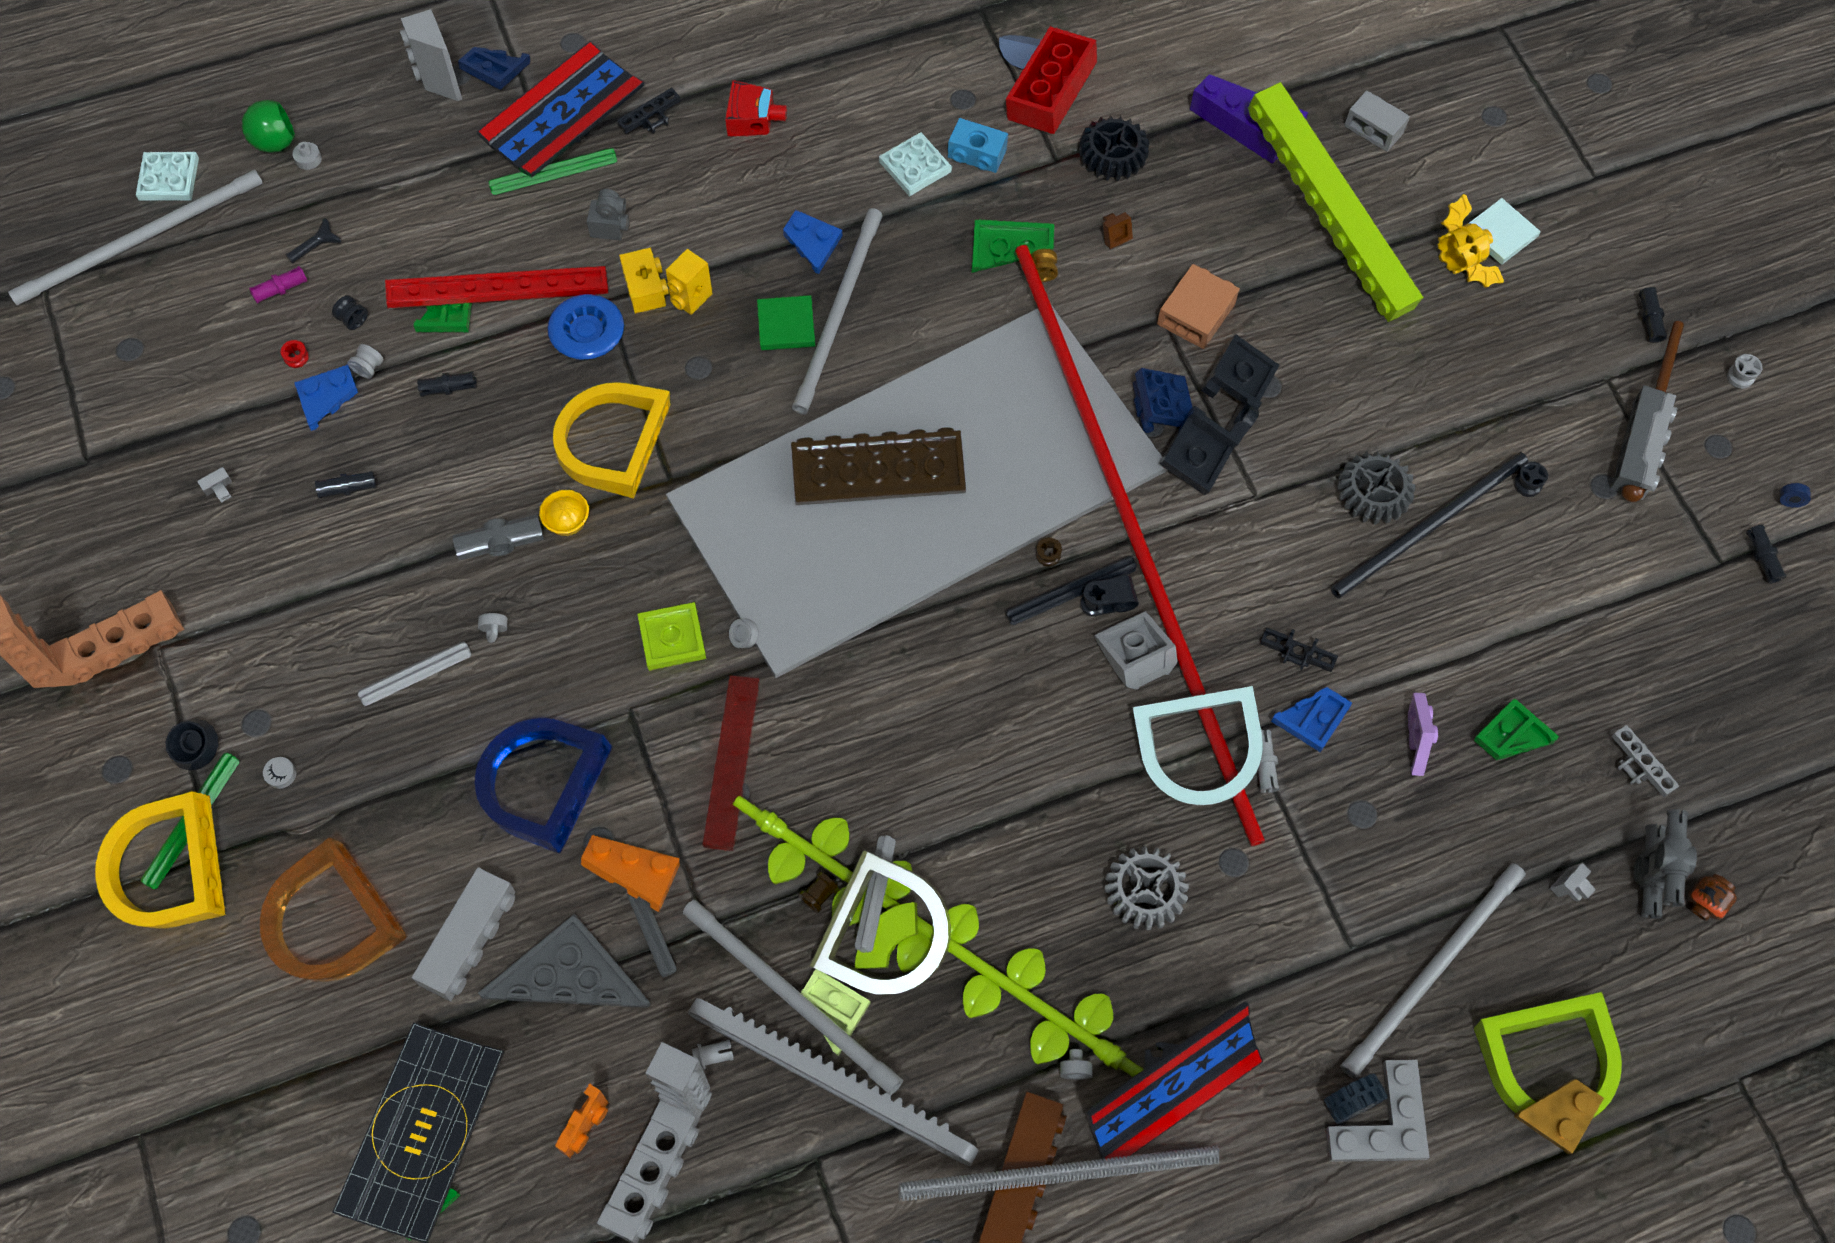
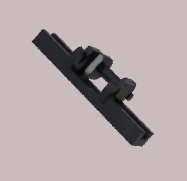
M671 87L617 119V125L623 129L625 134L638 126L654 134L655 128L662 124L665 126L669 125V118L665 117L664 111L681 101L680 96ZM652 107L653 110L651 112H645L644 108ZM657 113L659 120L651 124L648 118Z
M1266 628L1260 644L1281 652V657L1284 658L1283 664L1287 661L1299 665L1301 671L1304 667H1308L1311 664L1332 672L1338 655L1316 647L1319 639L1315 638L1312 647L1292 640L1295 633L1294 629L1291 630L1288 636ZM1269 635L1274 636L1276 642L1268 640L1266 637ZM1281 641H1287L1285 646L1279 643ZM1299 646L1304 650V653L1297 655L1294 653L1293 648ZM1314 653L1317 654V659L1312 657ZM1321 658H1329L1331 664L1321 661Z

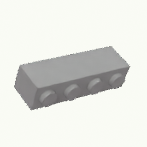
M479 867L476 869L411 977L418 986L450 1002L455 995H459L467 982L466 975L471 967H476L483 955L482 948L488 939L491 940L495 936L499 928V919L504 912H508L515 901V890L511 883Z

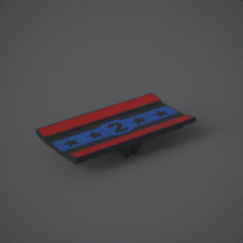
M589 41L477 131V135L521 172L532 178L575 142L580 143L582 136L587 137L593 127L645 86V82L628 73Z
M1246 1001L1235 1008L1229 1009L1180 1045L1157 1042V1049L1163 1051L1162 1057H1153L1151 1051L1147 1049L1145 1051L1144 1070L1090 1107V1110L1086 1112L1087 1121L1102 1161L1103 1159L1107 1160V1158L1111 1160V1158L1115 1159V1157L1118 1159L1119 1157L1123 1158V1156L1126 1158L1127 1156L1131 1157V1155H1134L1263 1063L1255 1042L1249 1018L1250 1008Z

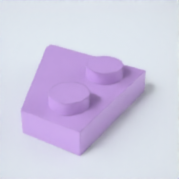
M1413 693L1408 712L1410 750H1416L1411 766V774L1416 776H1424L1432 743L1436 744L1438 739V728L1432 723L1433 708L1428 705L1425 693Z

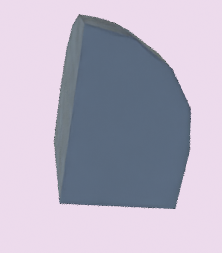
M1008 35L999 38V47L1003 57L1011 65L1024 69L1041 40L1025 36Z

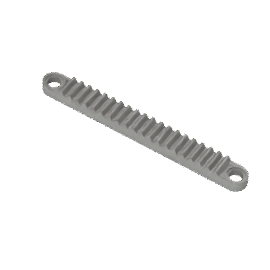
M696 998L689 1009L688 1014L700 1023L954 1160L968 1166L972 1165L979 1150L971 1143L949 1132L948 1123H944L939 1127L937 1125V1117L934 1116L930 1120H926L924 1110L915 1114L914 1105L910 1104L906 1108L902 1107L901 1098L894 1102L891 1101V1095L887 1092L884 1095L879 1094V1086L876 1085L869 1089L868 1080L866 1079L857 1083L856 1074L853 1073L846 1077L845 1068L841 1067L835 1071L834 1062L830 1061L824 1065L822 1056L818 1055L813 1059L810 1049L801 1053L800 1044L795 1043L790 1047L787 1037L779 1041L776 1031L768 1034L765 1025L756 1028L755 1020L750 1019L745 1022L744 1015L741 1012L734 1017L731 1007L723 1011L702 999Z

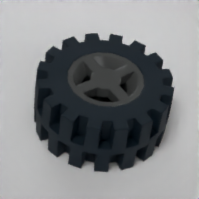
M1373 1073L1332 1093L1324 1099V1102L1335 1122L1340 1124L1387 1099L1388 1096L1376 1074Z

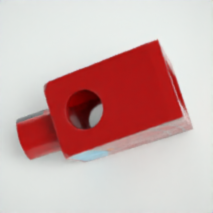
M732 80L725 119L727 136L767 135L770 132L771 120L786 121L787 105L774 104L773 91L771 89Z

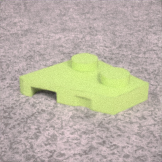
M815 969L801 992L804 997L849 1036L852 1035L871 1003L865 997ZM824 1036L833 1052L839 1056L842 1050Z

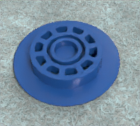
M593 294L577 295L563 301L555 308L548 322V336L552 345L560 353L574 359H593L608 353L618 344L624 331V320L618 307L610 300Z

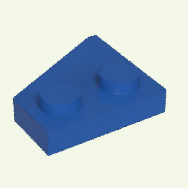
M348 365L294 382L311 431L319 427L318 422L328 413L333 415L344 402L349 401L358 393Z
M1326 687L1316 692L1313 697L1305 698L1295 703L1292 708L1282 713H1276L1271 722L1321 752L1350 709L1352 702Z

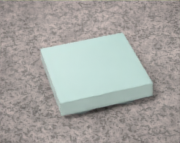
M922 132L879 156L880 164L909 197L952 171V166Z
M143 152L136 190L138 200H192L199 160L197 153Z
M1503 198L1469 222L1491 232L1493 243L1490 244V255L1501 265L1534 241L1541 232Z

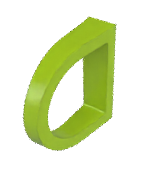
M1602 992L1484 1018L1474 1027L1492 1083L1501 1099L1513 1112L1517 1113L1520 1110L1526 1109L1536 1103V1101L1531 1099L1515 1080L1501 1035L1583 1017L1586 1021L1600 1062V1081L1596 1093L1604 1099L1593 1118L1611 1102L1619 1086L1622 1060L1619 1044Z

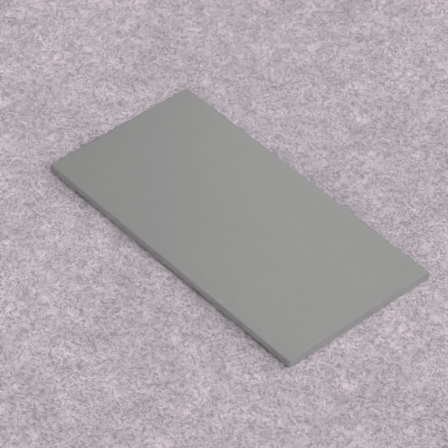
M1038 308L666 494L668 502L739 619H750L756 624L758 638L755 645L775 678L1114 500ZM1053 308L1126 493L1168 471V469L1159 464L1163 458ZM945 427L953 428L954 431L961 430L966 493L810 505L795 504L791 442H797L799 438L809 437L815 441L825 440V437L833 435L841 436L843 439L853 438L854 435L861 433L869 434L871 437L881 436L882 433L889 431L897 432L899 435L909 434L910 431L917 429L925 430L926 433L937 432L938 429Z

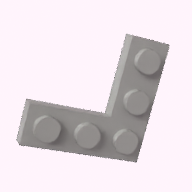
M1385 1060L1383 1062L1390 1125L1328 1126L1326 1128L1329 1162L1427 1160L1430 1158L1417 1060Z

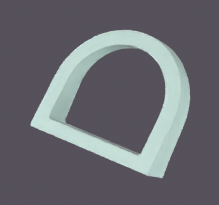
M1253 686L1133 707L1141 756L1146 771L1153 782L1172 798L1194 805L1220 803L1240 793L1255 776L1262 758L1263 740ZM1241 703L1248 733L1249 749L1246 762L1238 775L1228 784L1210 791L1189 790L1170 780L1160 767L1156 756L1151 719Z

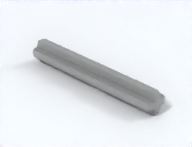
M462 641L360 689L358 696L362 704L368 706L469 658L471 651L467 643Z
M888 835L880 836L877 840L875 854L892 862L896 845L895 839ZM875 871L867 886L854 945L855 949L862 953L873 950L888 877Z

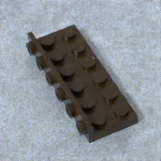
M945 427L938 429L937 432L927 433L925 430L917 429L910 431L909 434L898 435L897 432L889 431L882 433L881 436L870 437L869 434L861 433L854 435L853 438L842 439L841 436L833 435L825 437V440L814 441L813 438L804 437L797 439V442H791L796 505L966 493L961 430L954 431L953 428Z

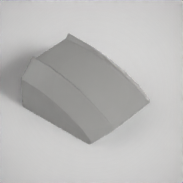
M1146 611L1094 635L1108 662L1126 687L1138 690L1140 686L1165 674L1169 675L1177 664L1176 646Z

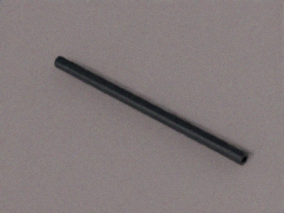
M1522 452L1517 453L1331 587L1332 594L1338 599L1343 597L1521 469L1524 464L1528 463L1527 456Z

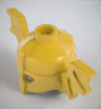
M1463 194L1458 201L1448 205L1449 214L1441 222L1448 229V233L1438 238V249H1440L1438 257L1441 262L1447 264L1446 268L1449 271H1453V274L1466 270L1468 274L1467 282L1478 281L1483 284L1484 288L1494 283H1504V279L1497 266L1485 267L1479 264L1489 256L1493 236L1488 229L1483 230L1477 224L1468 223L1462 226L1463 220L1472 210L1467 196Z

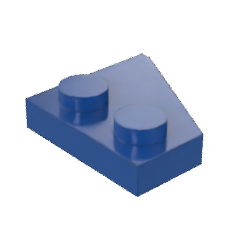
M795 210L783 229L784 237L797 248V252L802 258L805 257L811 263L812 269L818 274L843 236L841 229Z

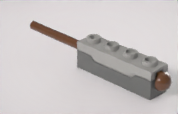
M1681 321L1673 322L1655 389L1643 385L1633 401L1610 490L1622 493L1623 498L1628 502L1643 500L1649 491H1655L1660 476L1656 475L1657 468L1660 469L1664 462L1666 453L1662 452L1663 445H1667L1672 430L1668 429L1669 423L1673 422L1677 413V407H1673L1676 395L1666 393L1684 328V323Z

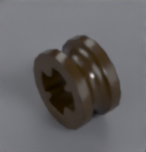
M1051 537L1040 540L1036 549L1037 561L1043 566L1050 567L1056 565L1061 559L1062 546L1060 542ZM1047 548L1053 549L1051 556L1044 555Z

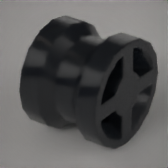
M345 295L334 304L332 315L337 320L343 321L344 326L349 330H355L366 321L368 311L364 306L357 305L353 297Z
M1537 462L1524 464L1514 479V487L1517 492L1526 497L1538 495L1548 480L1546 468Z

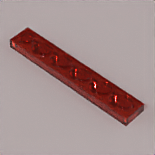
M730 676L703 838L704 848L734 851L740 810L733 803L738 796L742 797L760 686L758 678Z

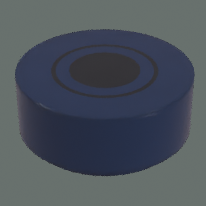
M1791 483L1780 489V502L1786 507H1802L1811 500L1810 488L1804 484Z

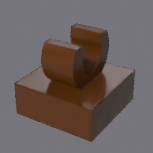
M1126 212L1118 216L1111 213L1103 217L1105 221L1103 222L1105 245L1110 249L1133 239L1131 217Z

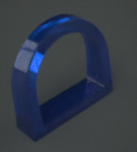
M535 718L516 723L498 734L482 753L475 773L477 799L486 814L507 833L560 854L613 747L602 734L555 719ZM548 739L563 742L581 749L583 752L547 824L542 826L509 814L500 807L495 794V778L502 761L514 749L527 742Z

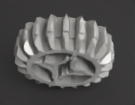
M1146 846L1142 847L1140 855L1134 848L1130 849L1129 857L1122 853L1118 858L1119 863L1113 862L1110 869L1112 872L1107 873L1105 878L1109 884L1105 885L1104 891L1112 894L1107 898V903L1110 905L1117 904L1113 909L1114 915L1123 912L1122 922L1127 923L1130 918L1135 920L1133 924L1135 929H1138L1141 922H1145L1147 931L1151 930L1153 922H1155L1158 928H1163L1165 924L1164 919L1172 923L1175 920L1174 913L1181 914L1183 911L1181 904H1185L1188 900V896L1184 892L1188 891L1189 885L1182 882L1186 878V873L1176 872L1180 863L1177 861L1170 864V853L1165 854L1163 858L1158 856L1160 853L1158 848L1154 849L1153 854H1148ZM1142 868H1151L1157 872L1147 873ZM1126 874L1130 876V882L1134 887L1127 897L1122 888V878ZM1165 880H1167L1171 890V898L1167 903L1163 900V894L1159 889ZM1142 885L1144 887L1153 885L1151 891L1149 889L1140 891ZM1139 903H1146L1152 909H1143L1136 905Z

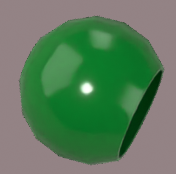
M271 100L257 101L250 105L243 115L241 126L243 134L248 143L259 151L268 153L280 152L290 146L295 137L290 119L279 102Z

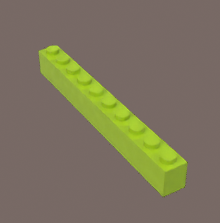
M1280 82L1254 94L1248 107L1251 118L1258 123L1263 131L1264 138L1267 142L1271 143L1277 152L1279 161L1285 164L1289 170L1293 182L1304 193L1306 202L1309 206L1313 207L1319 216L1321 225L1327 228L1331 234L1335 246L1346 257L1348 266L1361 280L1363 289L1375 301L1378 312L1384 315L1386 320L1390 322L1414 310L1424 297L1282 83Z

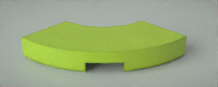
M917 903L901 904L880 915L873 950L865 953L857 950L855 969L888 968L890 955L896 945L907 937L918 935Z

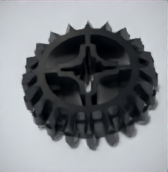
M1110 115L1107 120L1100 117L1098 122L1091 121L1089 127H1086L1079 142V154L1082 158L1083 166H1088L1089 173L1096 171L1097 178L1104 175L1108 181L1111 177H1115L1118 182L1121 176L1128 180L1131 174L1137 175L1139 169H1143L1148 158L1149 139L1146 138V131L1140 130V124L1132 125L1131 118L1124 121L1121 115L1118 119H1113Z

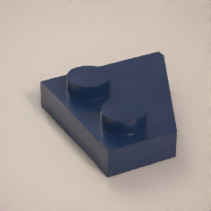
M473 47L458 60L459 69L501 90L530 64V55L522 53L521 58L507 56V52L503 50Z

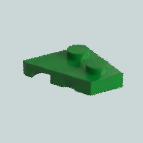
M472 303L426 306L427 311L421 320L416 319L414 322L415 331L469 332Z
M1514 698L1476 736L1474 741L1497 761L1551 745L1559 736Z

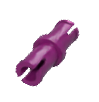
M297 266L281 275H271V279L249 287V290L258 304L277 294H280V296L286 294V290L306 283L307 278L302 268Z

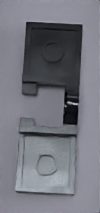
M1237 334L1231 337L1201 389L1202 392L1213 398L1221 388L1241 402L1229 425L1224 429L1208 418L1204 411L1196 406L1192 407L1159 464L1202 494L1206 495L1209 493L1231 452L1239 445L1244 435L1259 416L1258 409L1262 403L1260 400L1280 365Z

